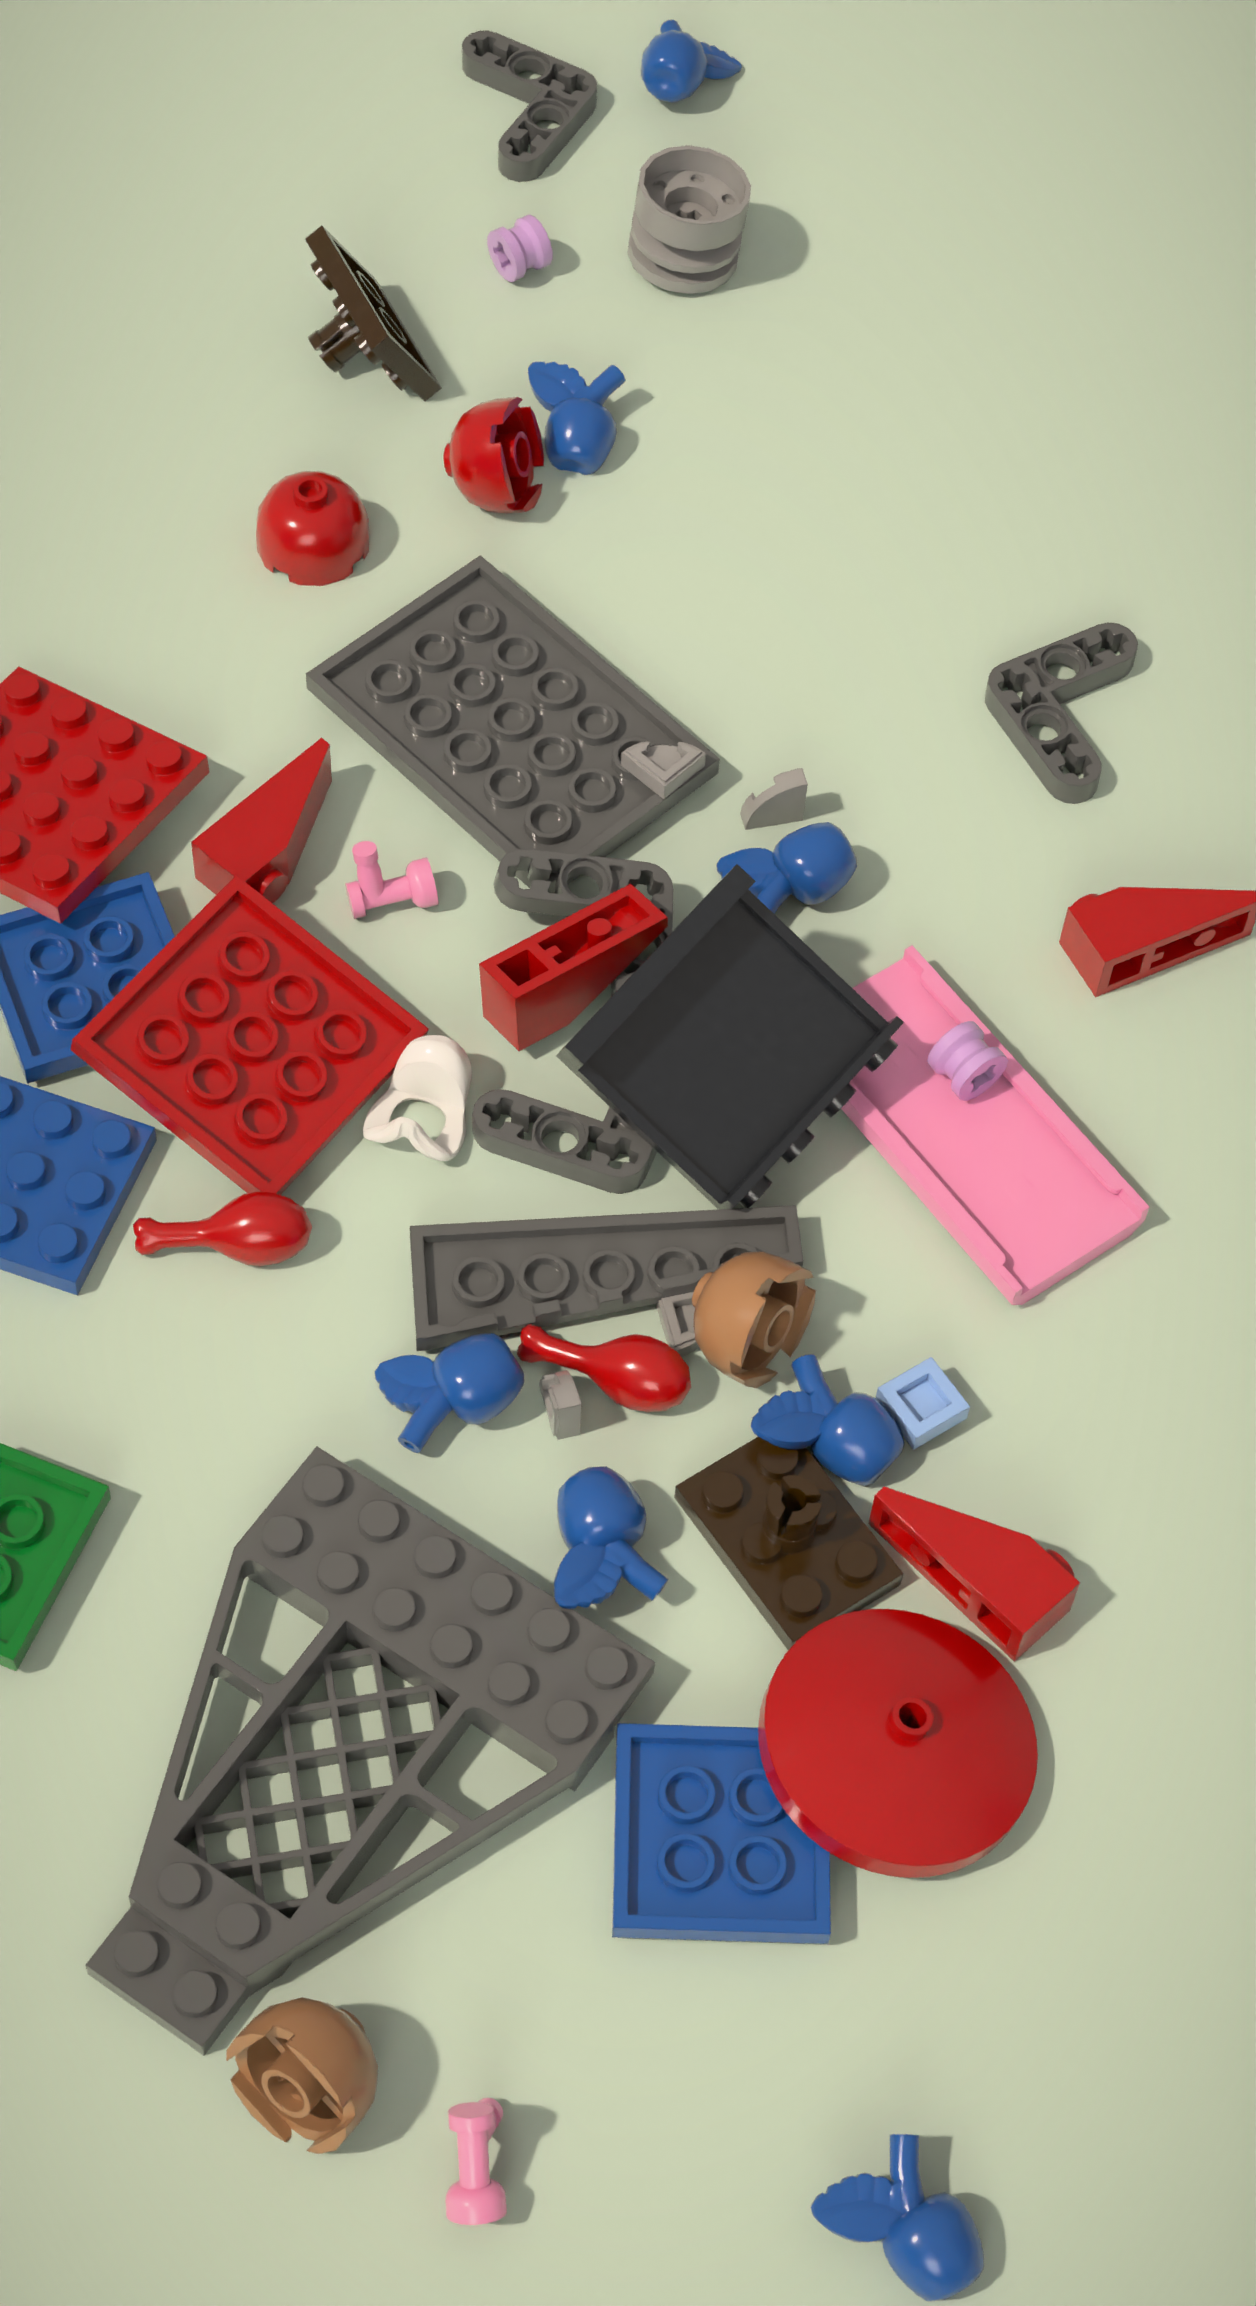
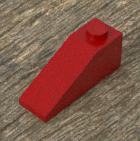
M321 737L191 841L195 878L217 895L238 875L271 903L280 898L292 879L332 782L330 744Z
M630 883L479 963L483 1017L518 1051L542 1040L569 1025L668 927V917Z
M1119 887L1101 895L1088 894L1068 907L1059 944L1095 997H1098L1251 935L1256 921V891Z
M885 1486L874 1496L868 1524L1014 1662L1071 1610L1080 1582L1075 1578L1069 1563L1059 1553L1051 1549L1044 1550L1030 1536Z

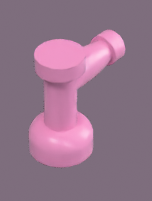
M362 841L354 845L352 852L354 862L357 864L358 881L345 883L354 919L365 917L366 910L408 899H412L413 903L420 908L439 905L436 885L427 857L410 862L406 867V875L383 880L381 869L377 862L378 852L376 844L371 841Z
M483 2098L478 2102L461 2103L448 2110L449 2128L457 2132L460 2181H457L448 2189L446 2194V2216L454 2223L463 2225L487 2224L501 2219L507 2213L505 2190L499 2182L490 2178L488 2142L503 2117L502 2106L492 2098Z

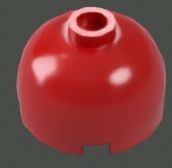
M520 397L498 398L482 402L468 410L459 419L452 432L450 443L444 448L443 460L448 476L454 478L457 488L469 503L489 512H528L536 506L541 495L542 484L531 486L534 477V467L544 466L541 432L531 407H519L520 402L523 400Z
M302 471L285 476L270 488L258 507L256 525L257 552L268 570L274 573V566L280 572L289 574V582L300 586H324L344 580L353 573V565L362 556L363 560H365L369 553V520L366 508L358 493L338 476L322 471Z

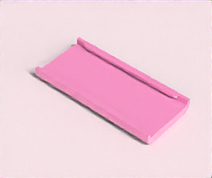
M913 945L905 949L903 959L853 987L887 1022L898 1016L904 1023L891 1036L898 1044L892 1054L873 1072L864 1066L849 1082L857 1091L841 1109L1011 1305L1025 1304L1131 1236L1145 1221L1149 1210L1147 1203ZM974 1021L984 1033V1042L989 1047L999 1048L1007 1057L1008 1063L1001 1077L989 1089L976 1098L963 1101L952 1091L951 1079L947 1075L937 1074L930 1067L927 1060L933 1046L949 1030L963 1022Z

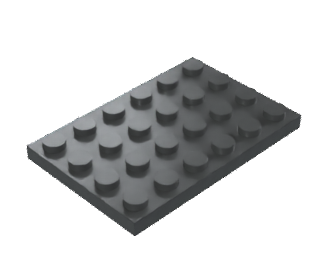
M481 555L306 673V687L315 697L498 861H501L507 853L515 849L524 848L606 857L716 776L719 771L720 759ZM649 741V746H678V742H684L705 752L706 760L705 767L663 799L621 766V754L627 748L640 742ZM516 871L515 876L530 888L532 882L528 881L527 872ZM551 873L548 881H551L549 893H554L558 878L556 873ZM574 875L567 880V884L571 883L580 875Z

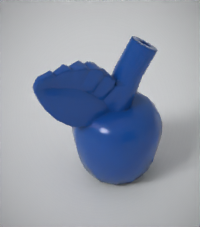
M667 20L660 27L661 34L656 35L643 51L641 77L649 93L658 100L673 103L689 98L705 78L724 79L731 77L741 71L742 65L734 57H730L725 51H720L716 46L699 42L689 33L682 32L677 21Z
M544 361L533 362L528 367L531 389L539 403L551 412L547 419L544 433L545 449L550 463L558 470L572 471L583 475L595 473L605 462L617 434L616 423L610 411L603 404L626 381L625 376L618 367L610 365L589 386H586L585 379L579 375L578 370L569 368L567 364L558 365L556 362L545 364Z
M823 822L811 824L789 833L777 843L773 852L765 848L742 849L721 857L716 866L717 872L721 875L722 879L738 864L756 881L748 890L775 914L790 894L803 904L808 905L824 902L834 896L852 877L857 868V858L842 830L832 823Z
M485 1333L469 1336L452 1343L438 1354L434 1362L428 1357L420 1355H404L384 1361L376 1368L375 1379L379 1383L378 1388L391 1405H395L402 1412L410 1411L413 1413L397 1439L408 1450L420 1453L435 1428L452 1410L467 1424H481L499 1415L513 1402L524 1385V1372L503 1338L494 1333Z
M808 1354L795 1359L791 1366L801 1391L794 1393L789 1390L782 1392L780 1396L775 1395L769 1399L767 1403L758 1409V1413L752 1418L751 1428L753 1433L772 1445L785 1449H804L811 1446L815 1457L825 1468L851 1483L865 1486L876 1482L903 1452L904 1439L896 1421L882 1403L867 1393L854 1392L844 1397L838 1403L825 1381L817 1357L814 1354Z
M607 1466L588 1467L569 1477L559 1488L557 1499L559 1529L569 1551L560 1562L555 1575V1602L564 1609H576L577 1606L588 1608L591 1604H601L614 1593L621 1577L653 1601L669 1579L647 1563L632 1547L641 1539L646 1526L645 1507L636 1490L622 1475Z
M890 2135L891 2181L882 2176L874 2177L870 2173H861L856 2176L851 2175L843 2178L840 2183L828 2186L826 2194H819L811 2205L813 2216L830 2232L854 2242L868 2243L882 2240L885 2257L896 2275L909 2289L927 2302L945 2300L966 2289L979 2278L984 2269L981 2239L966 2206L956 2196L946 2192L924 2198L919 2172V2135Z

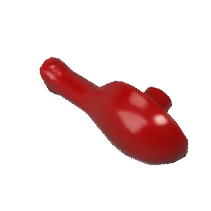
M270 1192L242 1194L231 1200L210 1217L198 1221L162 1223L152 1218H138L133 1224L134 1234L137 1237L135 1240V1250L141 1255L154 1254L164 1248L200 1246L210 1247L230 1259L253 1266L278 1264L296 1256L307 1246L312 1229V1224L302 1206L288 1197Z
M528 1324L521 1330V1344L517 1349V1356L521 1361L530 1363L546 1361L588 1375L616 1404L627 1409L644 1412L666 1411L680 1405L691 1389L689 1366L680 1354L665 1342L651 1336L633 1334L596 1346H589L552 1337L541 1327Z

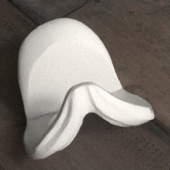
M442 1035L422 1036L411 1041L397 1061L390 1087L376 1100L366 1116L363 1126L364 1138L374 1142L387 1143L401 1137H406L417 1151L428 1158L438 1161H450L460 1151L466 1136L465 1106L472 1079V1066L465 1050L456 1041ZM409 1100L430 1103L439 1108L445 1115V1126L438 1138L433 1141L422 1127L412 1119L398 1117L389 1122L394 1108L400 1103Z

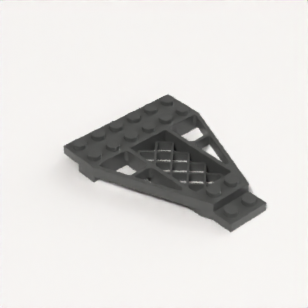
M316 1446L233 1549L129 1893L131 1907L86 1963L88 1975L204 2056L247 1998L281 1977L294 1960L566 1789L570 1788L575 1792L613 1740L617 1723L654 1674L655 1662L573 1609L562 1608L555 1602L553 1596ZM246 1577L323 1626L283 1679L274 1684L263 1682L222 1654L242 1584ZM347 1643L356 1648V1650L340 1652ZM372 1665L376 1693L336 1699L332 1671ZM381 1665L413 1685V1687L385 1691ZM324 1673L328 1701L299 1705ZM220 1677L258 1702L261 1706L190 1797L182 1801L178 1798L215 1678ZM429 1702L433 1730L393 1737L389 1708ZM438 1702L449 1709L442 1719ZM380 1710L384 1732L383 1739L344 1745L339 1717ZM331 1718L335 1747L294 1753L290 1725ZM471 1724L547 1773L474 1820H471L423 1788ZM282 1727L286 1755L256 1760ZM417 1751L402 1772L399 1773L396 1754ZM388 1756L392 1785L351 1792L347 1762ZM335 1764L339 1765L343 1793L301 1800L297 1771ZM289 1772L294 1802L251 1809L247 1779ZM240 1781L244 1810L213 1815ZM375 1806L359 1829H357L354 1809ZM408 1807L420 1810L453 1832L345 1901L336 1904ZM346 1810L350 1841L309 1847L304 1817ZM296 1819L301 1849L258 1856L254 1826ZM246 1827L251 1858L216 1864L208 1863L204 1834ZM195 1837L198 1856L187 1849ZM334 1861L315 1885L312 1865ZM304 1866L308 1892L306 1898L272 1904L265 1902L261 1873ZM253 1875L256 1896L232 1880V1878Z

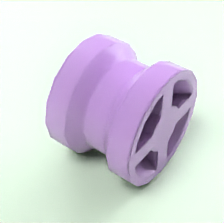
M530 214L517 219L513 228L500 227L489 232L487 237L489 254L497 271L509 282L522 278L526 273V269L531 267L536 270L542 269L552 262L553 252L547 232L537 218Z
M967 1021L952 1028L939 1039L930 1051L927 1062L937 1074L947 1075L951 1079V1089L960 1100L968 1101L984 1093L1001 1077L1007 1067L1008 1059L999 1048L989 1047L984 1042V1033L974 1021Z

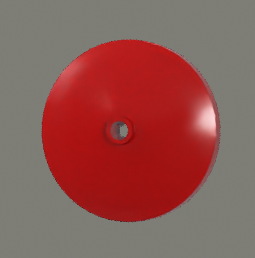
M867 1609L839 1615L822 1622L797 1640L784 1655L765 1691L760 1708L758 1742L761 1760L769 1784L782 1808L792 1821L820 1847L837 1858L870 1872L905 1878L932 1877L957 1871L977 1862L1000 1844L1010 1832L1025 1809L1034 1787L1038 1762L1037 1738L1029 1708L1018 1686L1001 1663L977 1641L957 1628L923 1614L895 1609Z

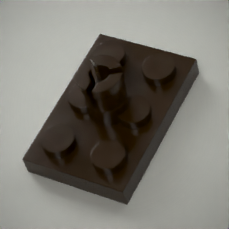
M322 225L306 237L305 240L316 257V260L310 264L311 268L328 290L332 291L335 289L338 294L332 300V303L339 313L320 330H316L308 336L314 350L322 351L319 357L336 373L357 353L363 352L374 365L381 360L383 361L381 365L384 371L401 391L409 386L424 402L442 389L377 280Z
M756 1437L675 1486V1500L787 1650L809 1630L822 1622L839 1615L860 1611L901 1585L903 1572L807 1448L785 1449L772 1445L760 1437Z

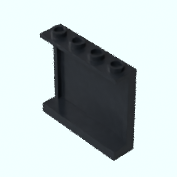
M738 864L721 879L556 1055L717 1209H732L738 1203L743 1208H750L772 1184V1181L765 1175L780 1157L788 1164L792 1162L815 1137L807 1129L822 1112L831 1118L855 1094L857 1090L849 1082L864 1066L871 1072L875 1071L897 1048L898 1044L891 1036L904 1023L898 1016L887 1022L748 890L756 881Z

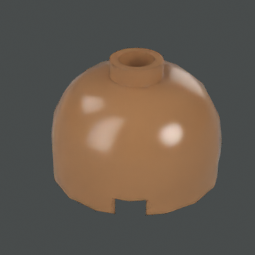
M745 1252L722 1263L714 1272L706 1273L700 1279L693 1292L692 1305L695 1307L693 1325L695 1340L708 1362L724 1375L747 1387L758 1388L769 1382L778 1372L766 1368V1366L780 1349L791 1357L808 1326L815 1303L816 1290L806 1286L805 1279L814 1278L812 1272L790 1260L772 1254Z
M301 1997L269 2006L252 2019L226 2050V2061L235 2056L239 2068L230 2079L232 2086L249 2113L272 2135L286 2143L292 2137V2129L303 2138L313 2140L312 2145L306 2150L308 2152L321 2154L336 2151L361 2122L374 2102L378 2081V2065L370 2041L365 2035L362 2024L353 2014L329 2003Z

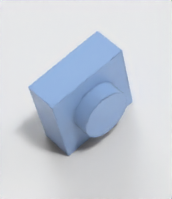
M932 1357L881 1385L876 1393V1399L892 1415L902 1436L913 1450L966 1420L970 1409L969 1404Z

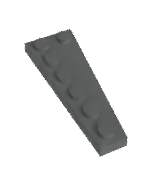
M796 1205L410 1226L417 1351H427L446 1347L461 1339L478 1334L494 1333L500 1336L520 1332L528 1324L544 1327L657 1304L661 1298L694 1292L698 1282L706 1273L714 1272L722 1263L745 1252H764L803 1266Z

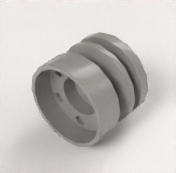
M690 145L666 148L651 155L640 169L627 254L633 268L648 282L667 291L693 294L708 292L725 284L736 271L742 230L745 226L750 200L751 185L745 171L730 157L709 148Z

